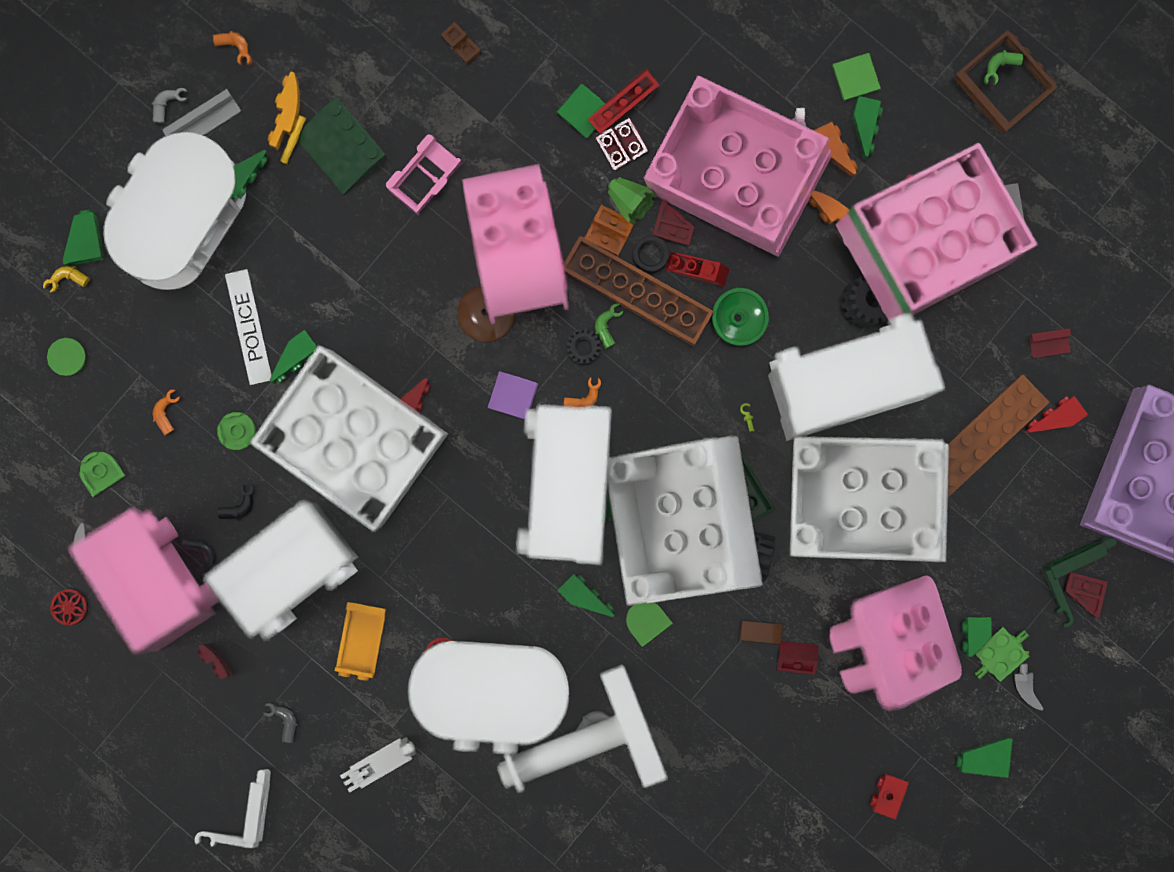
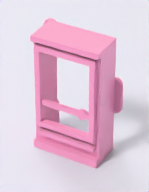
M427 135L417 146L418 153L402 171H396L386 183L389 192L417 215L420 214L433 196L438 194L450 176L462 164L459 158H455L437 143L432 135ZM425 156L445 172L439 180L419 165ZM416 166L436 183L418 205L398 189Z

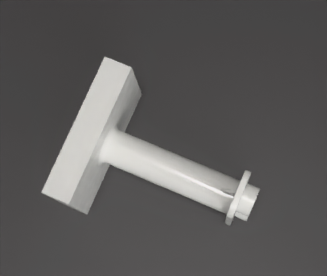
M622 664L601 672L615 710V715L516 755L505 753L506 760L499 763L498 770L506 788L516 785L518 792H521L525 788V782L622 744L629 746L644 787L666 779Z

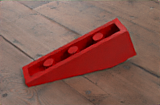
M646 68L590 116L588 120L599 133H602L657 88L659 83Z

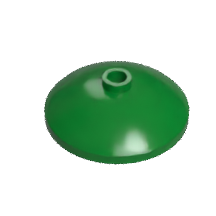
M745 288L731 289L723 293L713 306L712 323L714 329L724 341L738 346L751 344L757 341L766 331L769 321L767 306L764 300L752 290ZM735 315L740 316L739 322L735 320Z

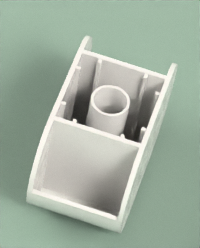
M186 132L168 135L152 145L146 155L140 152L136 154L128 167V173L133 176L125 188L118 185L111 192L107 200V205L111 207V210L107 215L104 227L107 249L118 266L142 283L163 290L179 289L192 283L200 275L243 207L246 193L242 199L238 198L236 202L230 198L235 186V173L233 169L235 164L220 146L209 138L195 133Z
M449 641L428 650L417 662L409 685L411 707L419 722L427 730L439 737L454 739V749L474 751L479 748L480 741L494 742L493 752L517 753L518 743L536 742L550 734L564 716L569 695L568 680L564 668L559 660L549 651L535 646Z

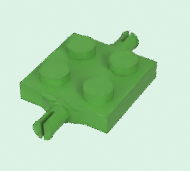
M1004 627L1001 628L975 653L983 664L975 672L978 678L981 679L986 673L990 672L1000 682L1030 657L1021 644L1029 634H1025L1026 631L1023 630L1017 637H1014Z

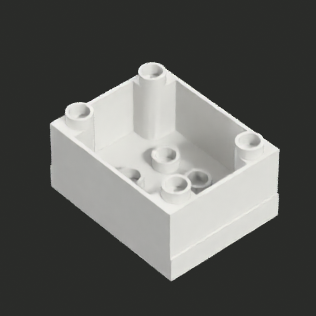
M912 313L889 320L890 325L880 328V333L803 357L800 356L798 348L776 354V360L769 362L772 371L768 376L781 415L780 421L786 441L793 440L794 437L806 436L924 400L943 390L944 387L937 366L934 365L921 321L914 322Z
M319 346L251 443L368 528L377 531L378 528H382L448 433L334 351Z
M538 406V410H527L526 434H528V439H536L530 530L519 529L518 553L527 554L530 558L573 560L577 563L600 564L609 408L586 407V409Z
M738 436L709 439L607 458L606 475L627 605L642 602L652 603L762 585Z
M794 437L791 556L946 562L949 445L944 441Z
M302 502L208 575L206 580L250 636L261 632L266 639L276 631L279 633L297 618L291 610L325 583L331 589L337 583L341 585L354 575L358 570L352 562L359 557L317 503Z

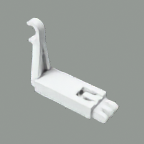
M407 737L404 739L399 738L349 767L350 770L340 775V777L344 779L349 775L350 779L344 782L345 786L353 782L354 785L348 788L349 792L358 787L363 788L413 759L412 756L416 754L415 747Z
M270 770L258 771L257 781L251 783L244 836L203 831L196 835L195 843L199 844L201 837L207 836L211 838L210 845L212 847L217 842L248 848L258 847L259 842L263 838L270 787Z

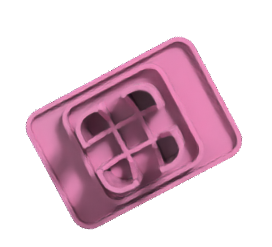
M929 576L919 577L857 600L853 605L854 618L834 625L831 628L830 640L834 653L863 646L868 662L866 665L840 672L847 690L851 693H858L876 688L880 702L886 709L901 707L957 681L961 677L962 667L936 584Z

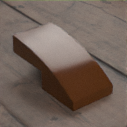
M455 22L441 34L444 40L467 65L482 53L480 48Z
M741 621L739 640L781 644L782 625Z

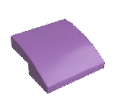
M499 371L488 408L526 420L527 410L531 409L538 383Z

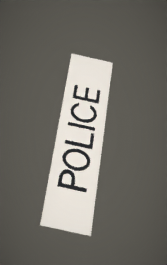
M248 270L225 274L249 383L253 385L270 381L271 371Z

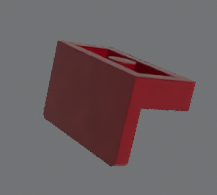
M1070 328L1029 335L1032 358L1069 353L1068 337L1071 336Z
M781 641L777 671L816 674L818 645Z

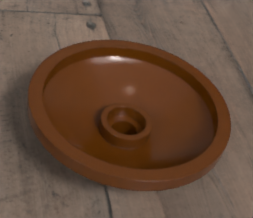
M483 285L475 287L468 291L459 303L457 311L459 325L463 332L475 341L485 343L497 341L504 337L511 329L515 313L495 316V324L491 325L489 314L487 316L482 315V311L487 309Z

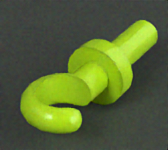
M745 403L741 406L740 411L746 416L744 421H747L749 432H754L753 416H750V412L743 411V407H750V404Z

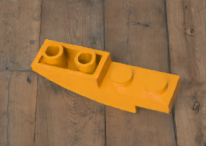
M291 71L289 76H285L282 84L284 86L283 91L278 93L275 100L276 107L282 113L277 115L275 120L276 128L270 132L268 141L270 147L279 150L285 133L291 135L299 114V86L295 73Z

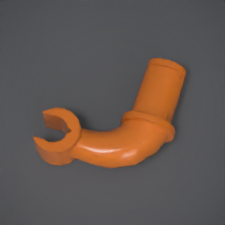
M230 31V33L213 35L215 46L230 44L237 46L240 52L237 61L240 65L243 66L242 59L244 57L247 58L248 65L252 63V58L248 55L247 42L240 34Z
M591 378L588 380L590 390L586 398L564 397L563 408L586 409V407L594 406L598 398V389L601 386L600 379L598 378V384L594 386L591 384Z
M170 390L153 407V422L157 423L164 435L174 430L165 416L166 412L164 410L170 403H177L180 397L175 400L170 398V395L176 392L175 390Z

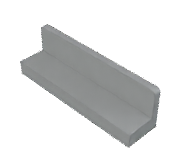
M226 89L164 128L163 132L166 136L186 132L204 136L239 114L241 110Z

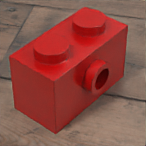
M885 773L883 777L880 776L876 786L879 788L877 795H873L870 802L871 810L896 819L908 782Z

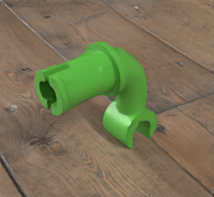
M1006 50L995 54L988 63L987 75L984 77L985 84H988V78L991 76L994 79L993 86L998 82L996 71L999 65H1022L1023 54L1008 53Z
M620 304L612 305L609 310L600 314L596 319L595 334H598L605 349L615 344L607 329V322L612 317H619L623 313V311L614 313V308Z

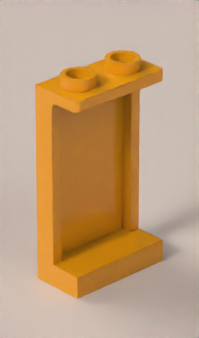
M347 602V613L337 665L334 671L339 672V676L350 677V674L358 675L357 679L369 681V678H374L387 609Z

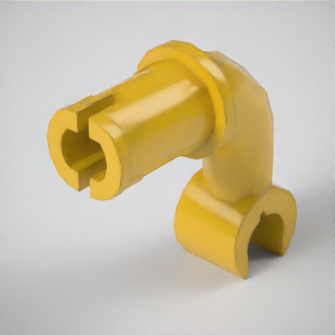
M62 266L53 273L51 279L44 282L43 288L47 289L49 284L52 283L53 288L50 292H56L59 288L58 282L64 277L85 287L90 278L78 271L76 266Z

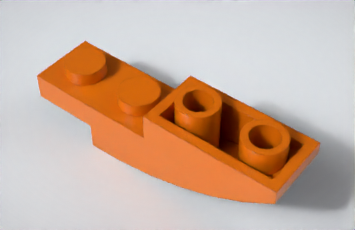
M813 191L808 201L813 208L817 207L820 211L819 216L830 225L835 221L839 222L849 211L847 207L837 200L817 191Z

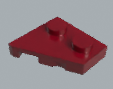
M662 200L652 236L689 246L694 226L668 205L665 200Z
M1070 572L1064 591L1094 617L1099 618L1108 582Z

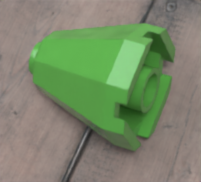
M620 177L617 180L613 179L608 186V194L620 213L633 225L637 223L634 221L636 218L639 220L644 218L654 204L652 197L656 198L657 196L648 187Z

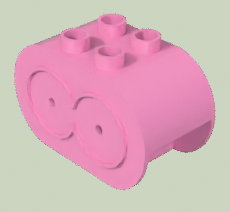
M539 164L463 179L474 245L491 325L495 324V316L563 303L564 310H567L565 273L546 182L542 180Z

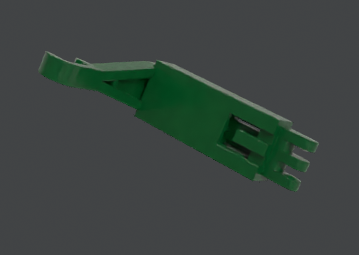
M1109 536L1103 537L1045 564L1046 567L1041 569L1059 606L1055 611L1058 613L1065 611L1068 617L1067 622H1063L1061 626H1071L1074 618L1057 578L1108 555L1106 549L1115 546L1117 543L1116 539Z

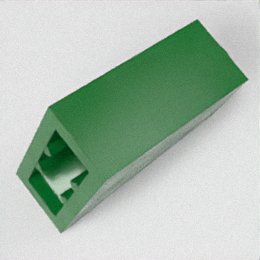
M91 210L80 211L79 215H74L63 257V264L66 266L105 259L98 218Z
M1005 737L961 751V756L957 757L956 764L959 767V771L1008 778L1012 739Z

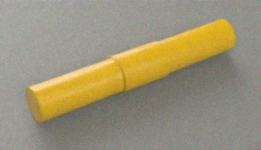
M299 115L280 159L285 164L288 163L306 120L305 117Z

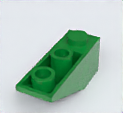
M858 96L852 119L863 159L866 160L869 155H872L874 150V144H871L872 138L877 136L879 126L876 125L877 118H881L883 107H880L881 101Z
M263 150L233 166L235 186L230 198L234 202L238 198H243L247 191L245 187L248 183H253L257 177L255 172L259 167L263 168L267 162V151Z
M305 330L288 342L270 378L271 383L277 382L279 384L283 382L289 372L292 371L294 373L302 367L301 364L306 360L309 361L318 347Z
M573 574L557 590L572 605L610 617L614 616L612 613L614 609L607 602L603 604L598 599L600 595L594 588L589 590L585 586L587 581L580 574L577 577Z

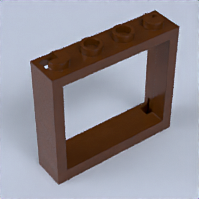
M1008 30L954 76L955 81L1003 135L1058 88L1053 80L1054 78L1044 72L1043 65L1039 61H1035L1031 57L1030 50L1025 46L1023 47L1018 42V37ZM1002 43H1005L1013 53L1023 54L1022 63L1046 89L1045 92L1009 122L967 75L968 72Z

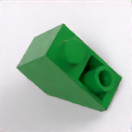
M965 617V621L962 622V633H965L962 650L966 652V656H974L992 637L991 617Z

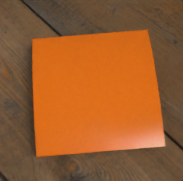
M601 205L585 239L618 257L634 225L628 222L621 214Z

